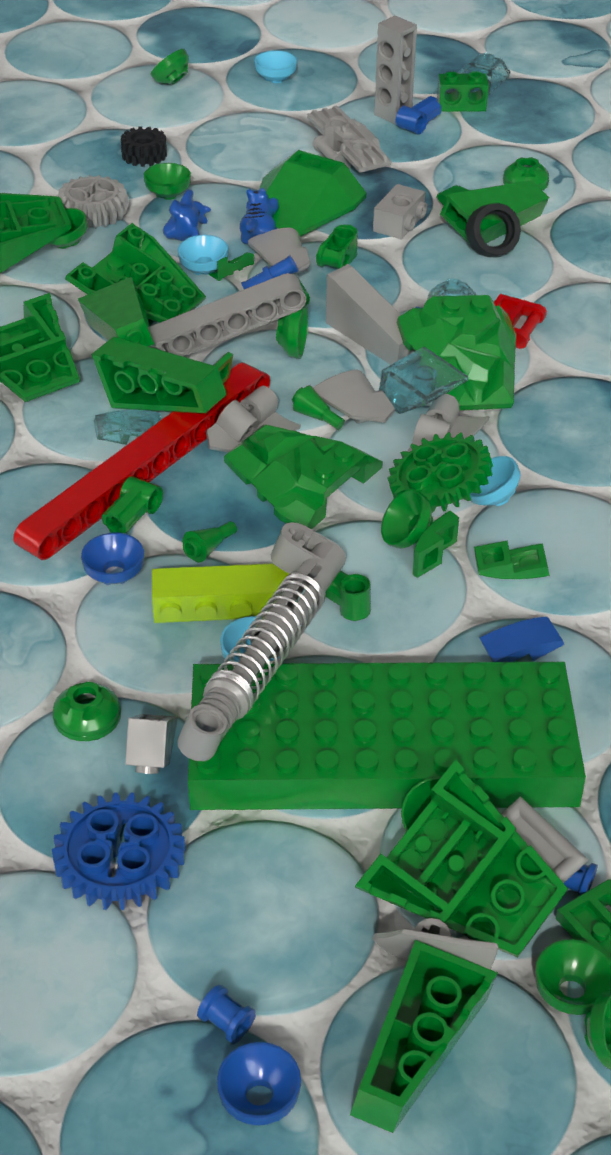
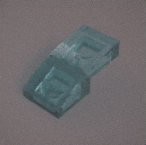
M120 410L95 415L96 437L98 440L127 445L130 436L139 437L162 420L160 412Z

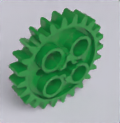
M448 432L441 439L437 434L434 435L432 441L423 438L422 445L420 446L411 444L412 451L410 452L401 451L402 459L393 460L395 467L389 468L391 476L387 478L394 498L405 490L415 489L428 498L433 513L436 507L441 506L443 511H446L448 504L451 503L455 507H459V500L461 499L471 501L470 493L480 494V485H488L487 477L493 475L491 470L493 463L488 447L483 446L481 439L475 441L473 435L464 439L461 432L455 438H452L451 433Z

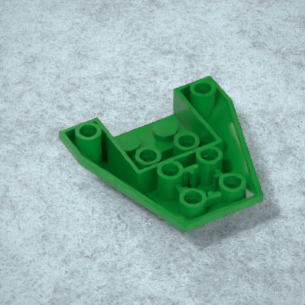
M297 150L276 165L263 177L259 190L261 188L265 189L269 199L276 198L278 200L279 208L273 215L275 226L278 229L293 228L297 230L300 237L355 210L366 198L367 194L345 163Z
M133 223L116 235L112 252L95 266L90 267L82 262L65 277V280L87 295L132 277L142 299L147 319L158 323L194 310L206 298L205 294L158 241Z

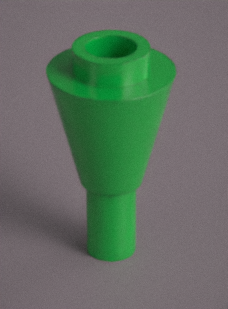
M311 385L299 388L292 398L293 411L321 421L324 420L337 430L341 429L344 425L345 420L330 410V407Z
M229 521L218 528L188 531L183 536V551L187 557L201 563L222 543L223 539L235 534L237 527L234 522Z

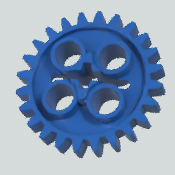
M116 792L113 794L111 802H106L101 795L97 796V806L93 807L89 803L83 802L84 813L82 814L70 811L71 823L61 822L59 824L61 834L54 835L55 848L52 849L56 876L61 877L64 889L72 887L74 899L86 894L87 906H91L97 899H101L103 910H107L112 901H118L120 909L124 910L127 900L130 899L140 907L142 906L141 896L146 894L153 900H156V887L169 890V877H179V865H184L185 839L182 836L181 823H175L173 812L164 814L163 803L160 802L151 808L149 796L144 797L138 803L135 802L134 793H130L126 801H121ZM127 823L126 827L124 828L125 842L121 843V829L123 824ZM113 857H117L118 868L116 875L111 877L115 868Z

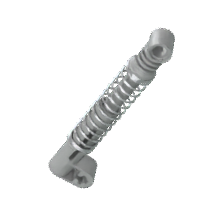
M286 523L282 527L272 550L271 560L277 567L289 573V575L282 581L278 590L274 592L272 598L268 600L261 612L256 616L255 621L251 623L249 629L245 631L243 637L239 639L236 646L224 659V663L218 667V671L207 682L204 688V698L190 710L177 740L178 748L187 758L195 761L210 760L215 755L220 742L235 720L243 718L252 708L259 695L265 689V686L270 682L277 669L294 647V644L300 639L306 627L322 607L325 601L326 590L345 565V552L338 544L299 523ZM247 639H250L251 645H246ZM244 647L246 652L240 653L239 649ZM238 656L240 658L239 662H234L233 657ZM232 664L233 670L228 671L227 665ZM261 672L262 678H257Z

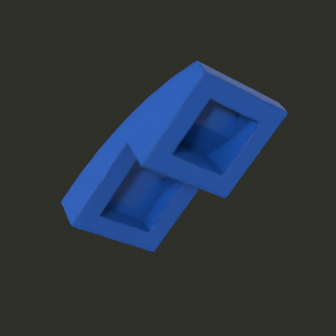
M548 616L516 622L480 637L492 662H514L529 654L532 661H535L565 645Z

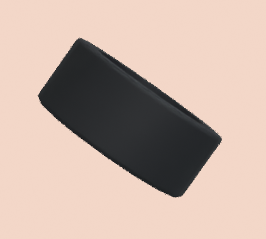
M501 203L479 207L473 211L466 225L467 241L471 248L479 255L486 257L508 253L514 249L521 234L520 220L515 211ZM488 214L500 216L506 225L505 240L499 246H489L481 237V221Z

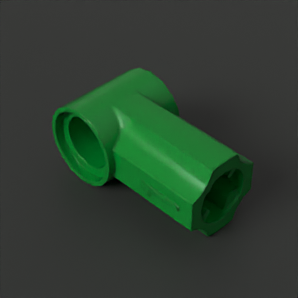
M130 476L123 483L120 497L102 514L103 524L107 526L110 533H127L145 513L154 514L158 510L163 499V489L150 482Z
M340 570L326 590L325 597L340 606V613L345 619L359 621L367 618L371 612V584L369 579L360 574L348 575Z

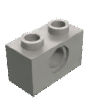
M396 184L374 207L373 231L402 240L409 231L414 229L415 224L426 215V192Z

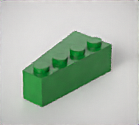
M114 336L91 354L111 408L206 413L227 395L217 366Z
M415 940L359 1086L350 1116L393 1133L488 999L498 972Z

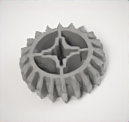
M89 175L88 177L79 176L77 180L70 179V183H64L63 187L58 189L57 195L61 198L64 208L82 210L86 215L88 227H94L95 229L100 226L106 228L107 224L114 225L116 221L122 220L123 216L127 214L129 202L124 184L119 183L116 179L111 180L109 176L101 177L98 175L92 177Z

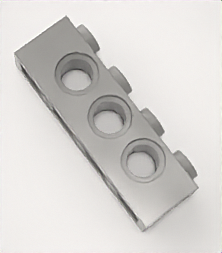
M392 16L378 23L374 115L396 125L395 119L398 110L404 105L408 107L413 105L417 24L398 16Z

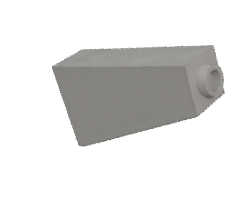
M347 264L327 274L326 324L396 369L419 358L414 349L408 350L403 344L396 323L401 314L351 265Z

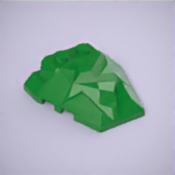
M489 295L432 296L427 299L423 308H412L398 317L396 323L403 344L408 350L414 349L420 356L419 365L423 370L429 368L436 377L434 384L442 394L453 396L458 401L459 411L512 408L514 404L516 333L508 313L500 306H495Z
M262 425L224 456V462L246 485L252 484L257 489V497L262 502L268 500L272 504L274 515L284 523H299L310 529H313L326 517L327 497L350 477L364 484L383 466V461L344 442L306 435L271 425Z

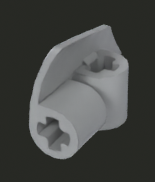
M288 227L274 229L248 240V245L270 266L291 255L299 269L298 272H308L310 260L307 248L302 247L297 230Z
M358 369L337 374L313 387L327 404L354 419L356 423L367 421L386 423L395 412L394 406L382 390L375 391L364 373Z
M260 386L240 403L237 400L229 403L219 415L217 422L206 431L209 449L230 452L262 425H271L296 431L300 429L301 424L292 422L276 413L278 407L276 394L270 388Z
M439 394L434 398L427 414L422 413L420 415L412 444L420 446L422 445L423 438L432 441L434 435L437 434L441 439L448 432L451 433L452 438H455L460 432L463 433L464 439L470 435L475 436L489 421L490 417L458 416V401L449 394Z
M434 918L424 919L418 923L414 930L400 929L392 932L374 933L372 938L386 952L406 961L409 958L415 940L490 970L499 948L496 943L475 941L464 936L454 938L451 936L448 926L441 920Z

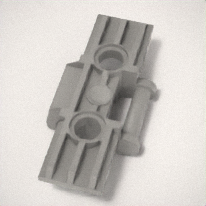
M337 105L331 109L313 110L307 114V118L323 134L314 139L313 147L317 151L322 152L327 158L345 163L348 169L353 166L359 173L392 165V161L380 149L379 139L364 124L355 119H350Z

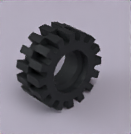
M141 126L137 130L135 128H131L130 131L126 130L121 135L122 159L126 160L128 164L132 163V166L141 164V167H145V164L153 166L154 162L156 164L161 163V160L164 161L165 157H167L166 135L162 130L159 131L158 128L151 130V127L148 126L146 129H143Z

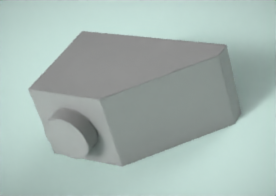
M139 714L128 719L125 765L136 766L135 772L145 774H158L159 768L168 766L178 716Z

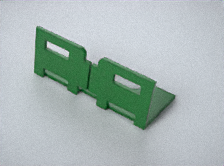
M246 252L231 261H228V257L218 260L217 272L209 275L217 281L222 280V278L228 275L231 276L234 271H241L243 268L253 265L254 254Z

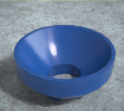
M106 533L94 537L84 546L81 560L85 572L92 579L106 585L123 584L141 571L144 563V549L139 540L133 536L123 533ZM110 567H120L124 569L122 572L119 573L105 572Z
M265 1042L245 1044L233 1050L222 1062L217 1076L218 1093L224 1108L235 1119L251 1125H268L279 1121L294 1108L301 1088L300 1070L291 1054L277 1045ZM255 1086H265L270 1089L273 1097L267 1104L258 1106L251 1104L247 1100V1092Z

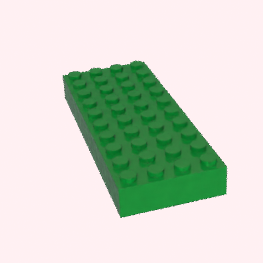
M565 662L282 663L249 712L243 718L235 720L220 742L215 755L206 761L189 759L188 789L190 810L402 809L403 801L413 786L427 778L442 777L455 759L463 766L465 773L476 785H479L489 796V801L496 808H508L520 796L532 808L580 807L586 775ZM193 664L191 709L204 698V688L213 674L218 671V667L221 664ZM232 664L227 665L228 671H232L234 668ZM261 672L257 678H262Z

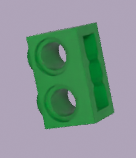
M450 71L445 74H438L437 101L441 105V112L486 111L489 88L486 73L473 71L469 74H458L457 72ZM451 88H454V89H455V91H453V92H450V93L446 92L448 89H451ZM474 88L479 89L477 92H470Z

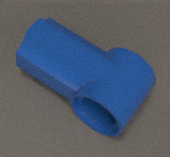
M433 96L427 97L413 107L404 105L397 112L396 125L419 135L425 130L427 122L441 114V105L438 103L437 98Z

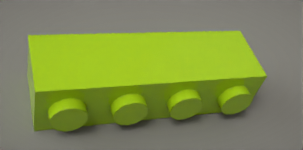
M275 564L152 569L154 623L235 620L257 616L289 573L283 571Z

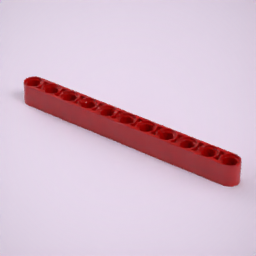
M244 362L237 364L231 369L230 377L223 383L227 395L206 413L171 412L23 520L16 528L13 536L15 545L41 560L49 559L102 519V514L120 497L121 488L127 478L134 476L151 482L207 439L206 431L217 422L219 415L229 403L234 400L240 403L260 386L269 388L270 376Z

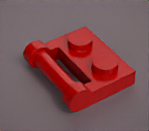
M499 294L494 301L495 306H500L509 315L516 333V348H525L537 324L543 322L546 318V308L540 304ZM522 315L528 316L521 329L514 327Z

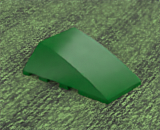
M50 293L24 301V319L0 327V382L24 402L80 382L71 352L66 345L64 332L61 331L58 315L53 308Z
M457 759L454 760L431 789V802L389 855L385 857L380 853L355 885V888L426 919L434 918L441 920L448 928L477 941L496 943L499 947L498 950L517 958L568 891L565 884L531 845L528 846L516 832V828L508 818L503 817L489 801V796L483 789L476 785L465 773V769Z

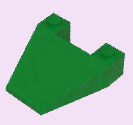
M0 193V273L72 229L70 219L59 196Z

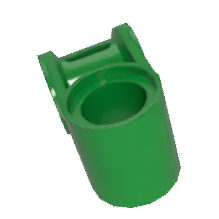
M347 224L335 227L325 242L321 243L317 251V266L324 267L327 265L339 269L347 264L350 265L357 257V229Z

